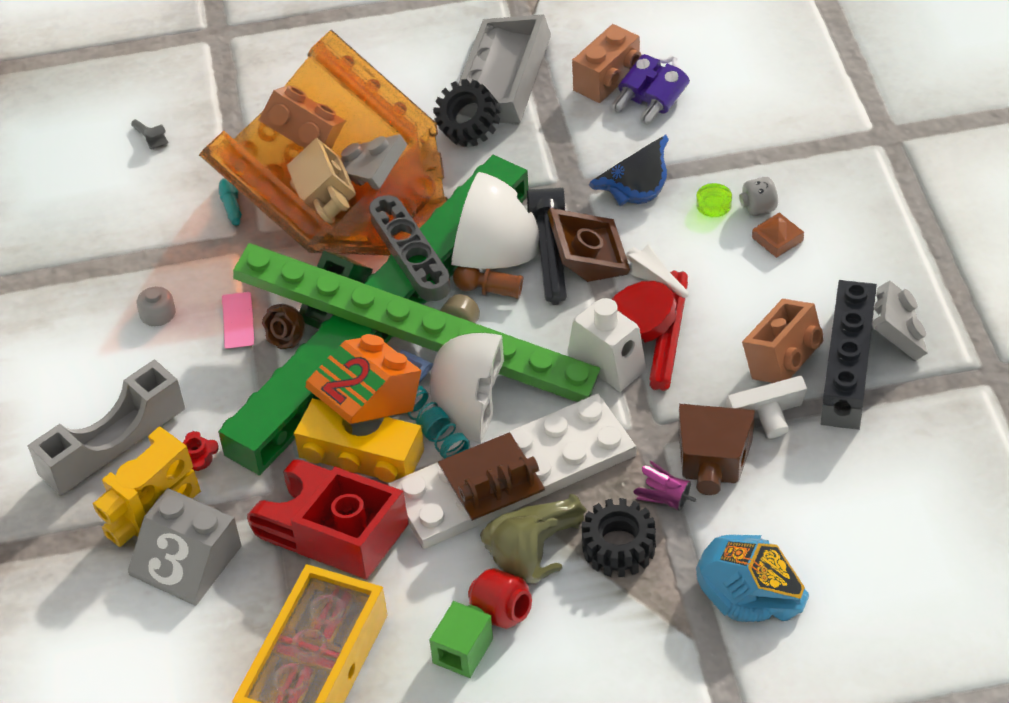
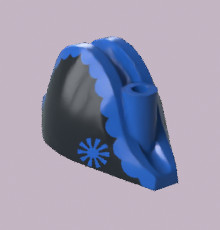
M665 134L590 181L589 186L594 190L609 191L620 206L627 202L642 204L653 200L661 192L667 178L664 149L669 138Z

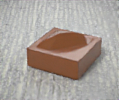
M779 212L753 228L752 238L777 258L804 240V231Z

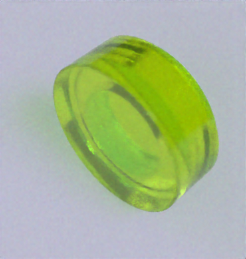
M706 184L697 191L696 207L705 216H723L731 210L732 192L722 184Z

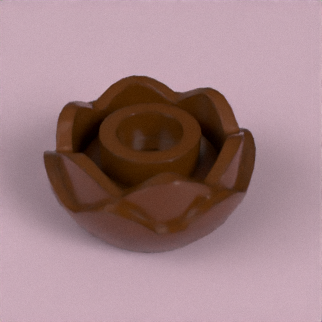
M283 303L273 305L267 309V313L262 319L267 341L276 345L279 349L294 348L304 336V319L301 313L291 305Z

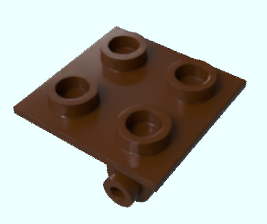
M510 432L438 461L441 470L471 521L545 491L544 485L536 474L539 471L536 459L533 456L526 458Z

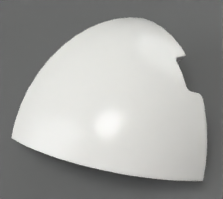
M478 172L469 189L462 210L451 265L494 269L517 266L531 261L540 253L539 230L533 213L526 211L522 203L517 199V192L508 184L496 177Z
M471 333L457 336L446 342L439 349L431 370V401L436 402L438 407H441L449 416L451 423L456 425V433H463L467 439L479 443L482 442L494 415L492 387L504 362L502 335Z

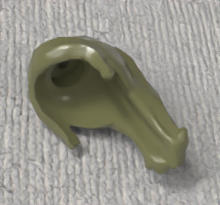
M570 494L566 500L527 506L514 512L502 514L487 524L486 528L480 533V537L485 544V548L493 556V560L501 571L519 576L526 583L536 585L545 577L562 569V564L553 563L543 568L540 567L544 541L557 531L572 527L578 529L582 521L584 522V513L587 512V509L581 504L578 496Z

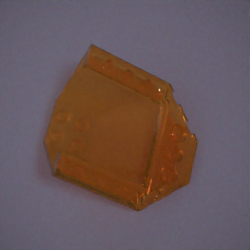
M330 30L310 49L307 54L308 58L285 86H294L306 93V97L316 103L330 107L336 112L337 116L346 120L331 148L340 157H342V151L352 143L362 144L380 136L386 138L400 134L403 137L407 146L380 189H372L368 182L361 186L351 181L356 195L348 201L350 208L345 212L341 210L334 217L335 222L330 225L307 205L290 185L292 178L286 165L304 148L258 121L262 112L234 139L223 130L200 152L199 156L309 253H323L324 250L335 254L390 256L389 249L372 225L370 204L380 196L391 195L397 197L420 228L431 217L434 210L441 207L448 200L447 197H444L442 183L445 178L441 152H438L437 123L333 30ZM385 212L389 217V222L392 221L393 215H389L387 212ZM399 232L393 238L404 240L410 237L411 234Z

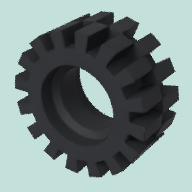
M461 79V86L456 81L451 83L453 89L448 91L445 87L441 91L445 97L443 99L437 97L435 101L439 106L433 109V113L436 116L434 118L435 123L456 145L459 143L462 147H467L469 142L472 146L478 145V138L485 142L488 140L485 134L488 131L494 134L496 131L492 124H499L500 122L497 114L501 113L497 105V100L483 84L480 85L476 80L472 79L470 83L467 79ZM476 103L478 108L475 115L464 123H458L456 119L460 110L468 104Z
M619 498V505H614L613 500L608 499L605 500V508L598 503L593 506V513L590 511L586 513L585 522L582 521L581 527L582 550L587 563L592 561V568L598 572L603 566L604 575L611 577L612 571L616 570L618 571V577H625V570L630 569L631 574L635 575L639 573V565L644 569L649 565V558L653 559L655 555L656 529L654 518H650V511L646 507L640 511V503L633 501L631 506H627V499ZM612 531H625L635 537L631 542L622 545L611 544L603 539L604 535Z

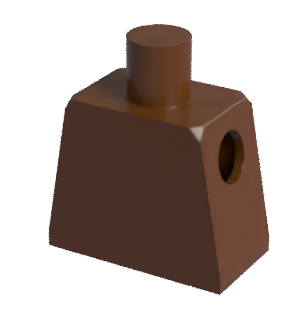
M679 404L678 434L682 476L686 479L697 480L696 488L700 493L716 495L721 490V482L736 483L740 480L753 441L755 410Z

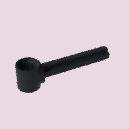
M527 189L528 213H533L539 230L545 300L552 302V305H559V302L565 301L567 297L564 267L547 212L550 208L565 210L564 189Z

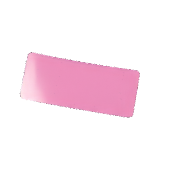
M242 292L223 295L225 349L254 345L251 293Z

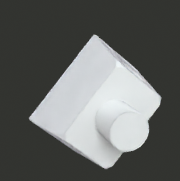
M608 298L600 299L573 320L568 356L600 367L599 378L621 392L646 371L640 328L635 322L617 311V304L614 300Z

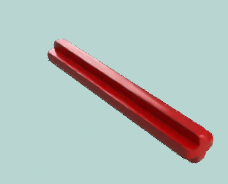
M671 271L670 273L687 290V273L684 271ZM673 293L677 301L675 321L656 340L649 378V385L653 390L660 389L666 391L670 388L685 303V298Z

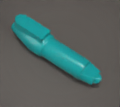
M222 178L218 187L220 199L224 204L228 219L233 225L237 226L240 224L242 216L237 202L238 189L234 179Z

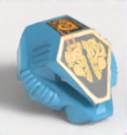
M724 535L714 538L701 555L696 566V575L702 591L724 616L740 622H760L770 619L773 615L779 620L788 621L798 613H803L809 593L805 590L804 585L778 545L771 544L769 540L762 539V535Z

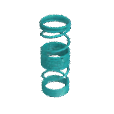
M418 386V390H422V392L416 394V397L421 394L423 396L414 405L413 412L421 410L417 418L410 415L411 412L407 413L408 417L415 420L417 425H421L424 436L429 441L435 442V449L440 452L444 459L469 449L470 441L463 433L453 434L456 430V425L451 423L449 416L443 409L438 407L436 402H430L425 405L429 393L423 386ZM431 404L435 405V407L429 408L420 416V414L426 407H428ZM449 426L454 427L448 436L437 440L439 436L446 432ZM444 440V442L441 445V448L439 449L437 446V442H441ZM462 440L457 447L449 450L454 443ZM463 444V446L456 453L448 456L446 455V453L455 451Z

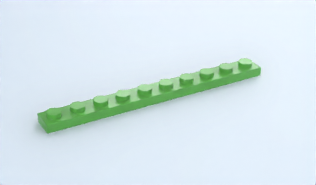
M248 243L233 269V279L436 352L446 342L457 336L471 333L502 335L504 362L499 371L500 375L575 402L591 396L599 377L600 367Z

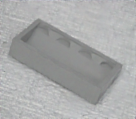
M545 15L483 19L458 84L461 86V79H467L470 83L473 79L478 81L480 85L483 84L498 102L497 105L500 107L501 113L497 115L500 118V123H521L551 37ZM476 103L468 104L458 114L472 118L478 106Z

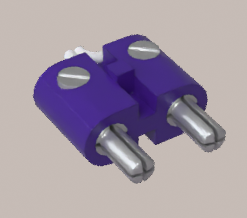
M646 54L641 55L619 83L618 88L621 93L612 103V108L617 112H621L630 100L638 104H642L645 101L648 107L640 116V120L644 124L649 125L658 112L664 114L669 111L690 83L689 77L677 65V57L670 55L664 59L654 58Z

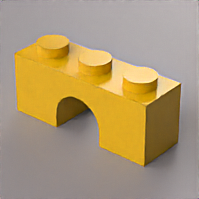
M313 398L294 432L299 458L314 464L322 463L352 473L357 472L376 477L388 483L414 473L424 452L421 425L384 417L381 425L375 432L365 436L352 435V425L323 401Z

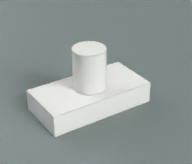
M802 375L728 395L725 408L755 410L754 418L759 417L767 438H777L789 431L782 411L801 406L807 387Z

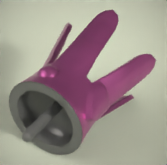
M651 460L650 464L655 469L648 466L642 467L643 474L648 477L646 479L647 485L656 490L638 487L633 491L638 496L636 500L664 503L678 511L683 508L687 499L696 502V498L688 496L691 481L672 476Z

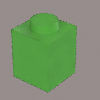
M453 601L429 639L432 663L471 678L493 641L491 615L484 613L477 606H465Z

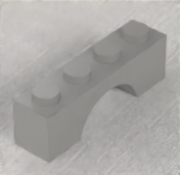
M154 359L123 380L122 390L117 402L98 422L82 429H69L59 423L27 446L38 475L59 496L65 494L151 434L159 426L161 427L185 410L178 379Z

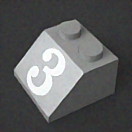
M167 488L144 516L128 568L129 575L196 606L242 546L235 517Z

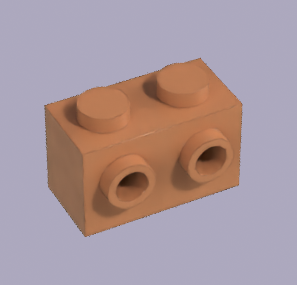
M615 24L609 26L572 59L573 91L601 103L618 87L619 83L641 56L640 36Z
M287 85L273 90L258 121L304 149L316 137L330 149L333 147L346 120L337 116L336 112L330 107L306 97V93L294 86Z
M782 298L742 341L752 379L770 383L789 379L824 341L823 331L819 324L815 304Z

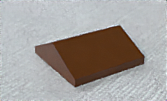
M554 208L549 209L547 214L563 265L587 282L628 275L630 267L614 219Z

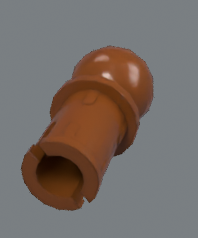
M458 266L453 273V282L459 290L472 291L477 287H482V295L485 296L489 292L515 297L516 299L520 298L524 279L521 275L516 276L492 271V269H486L485 273H482L479 268Z

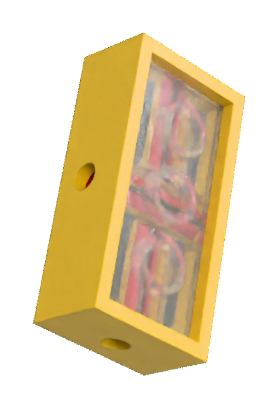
M306 564L232 703H344L388 616L383 587Z

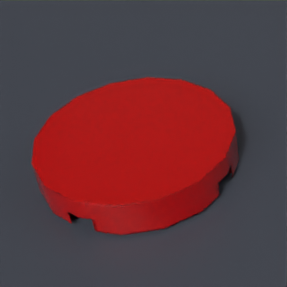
M641 281L627 286L612 298L617 304V311L638 325L641 340L643 339L644 343L655 340L665 333L675 321L677 315L675 311L677 301L673 292L665 284L657 281Z

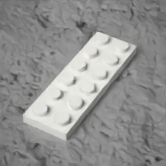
M598 393L509 431L526 458L533 456L539 466V471L536 474L545 487V491L471 521L438 462L390 482L388 485L404 491L409 526L422 548L427 549L495 519L502 514H506L636 456V445Z

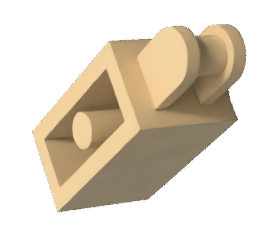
M316 137L286 166L292 178L290 185L299 196L297 203L302 210L310 216L316 214L323 221L331 225L335 222L334 217L341 210L345 212L350 208L348 201L356 195V192L341 157Z

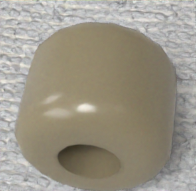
M462 294L450 297L440 309L442 312L473 323H477L480 317L477 303L469 296Z

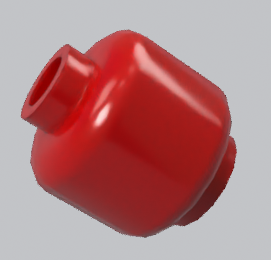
M491 568L481 573L469 587V604L477 606L484 613L491 615L492 625L504 629L514 627L519 622H522L530 612L532 596L529 592L528 584L519 576Z

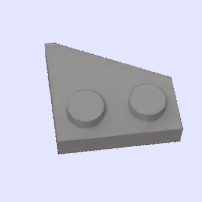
M400 134L386 138L380 136L362 144L352 143L342 151L341 160L350 180L354 181L355 184L362 186L368 182L372 189H380L405 150L407 143Z
M889 280L877 288V302L875 303L874 310L878 315L881 313V316L874 319L872 325L877 332L916 361L928 354L923 339L926 336V331L917 319L915 309L918 307L917 302L907 289L901 290Z

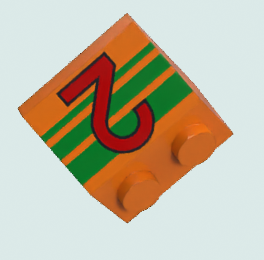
M366 334L361 338L345 340L307 379L305 387L347 422L354 424L413 412L422 370L407 360L405 355L398 353L387 345L381 337Z

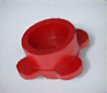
M197 431L187 433L183 444L187 446L194 471L207 468L213 460V454H216L219 450L217 441L207 440L201 437L200 432Z

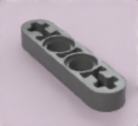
M384 195L374 199L369 208L372 225L417 294L422 299L433 302L447 297L450 293L448 270L402 202L397 197L391 195ZM385 212H387L389 215H393L392 221L389 222V217ZM399 232L411 234L410 237L404 240L393 238ZM415 255L426 257V260L421 263H411L408 261L410 257ZM429 273L430 278L435 283L434 285L431 281L427 282L426 275H428Z

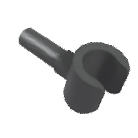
M137 119L131 122V126L145 136L150 149H155L169 143L164 135L166 131L162 124L150 128Z

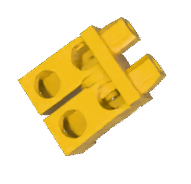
M160 426L148 436L151 444L148 449L136 459L122 464L117 470L116 475L110 472L102 479L106 492L92 503L95 512L106 522L102 526L104 535L118 547L124 545L134 535L138 537L144 516L167 488L192 499L201 492L195 471L192 469L193 464L187 446Z

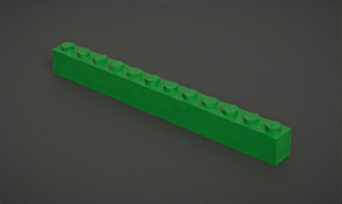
M493 154L483 165H479L473 175L462 186H458L452 196L441 207L436 208L431 217L419 228L448 270L449 278L458 267L451 265L457 229L465 200L477 173H485L505 182L517 192V199L522 203L527 198V189H529L528 170ZM392 254L387 262L365 281L366 285L423 305L427 302L417 294ZM415 255L410 257L408 261L411 263H421L426 260V257ZM430 273L426 275L427 282L431 281L434 285L435 283L430 278ZM335 315L325 320L319 330L306 343L301 344L295 354L282 367L274 371L266 384L258 392H254L248 398L246 404L233 417L228 418L223 423L218 433L224 456L260 476L295 440L294 432L312 398L320 400L305 386L307 379L345 340L361 338L363 335L372 334L381 337L387 344L394 336Z

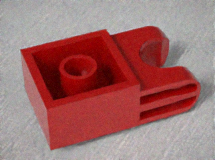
M299 459L293 460L283 471L288 492L295 499L281 503L261 500L247 514L250 528L260 539L366 580L409 525L403 490L335 466L332 470H328Z

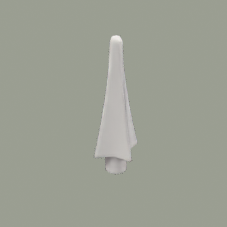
M649 244L641 251L635 247L627 251L626 258L632 262L631 275L647 281L663 283L680 297H688V291L667 270Z

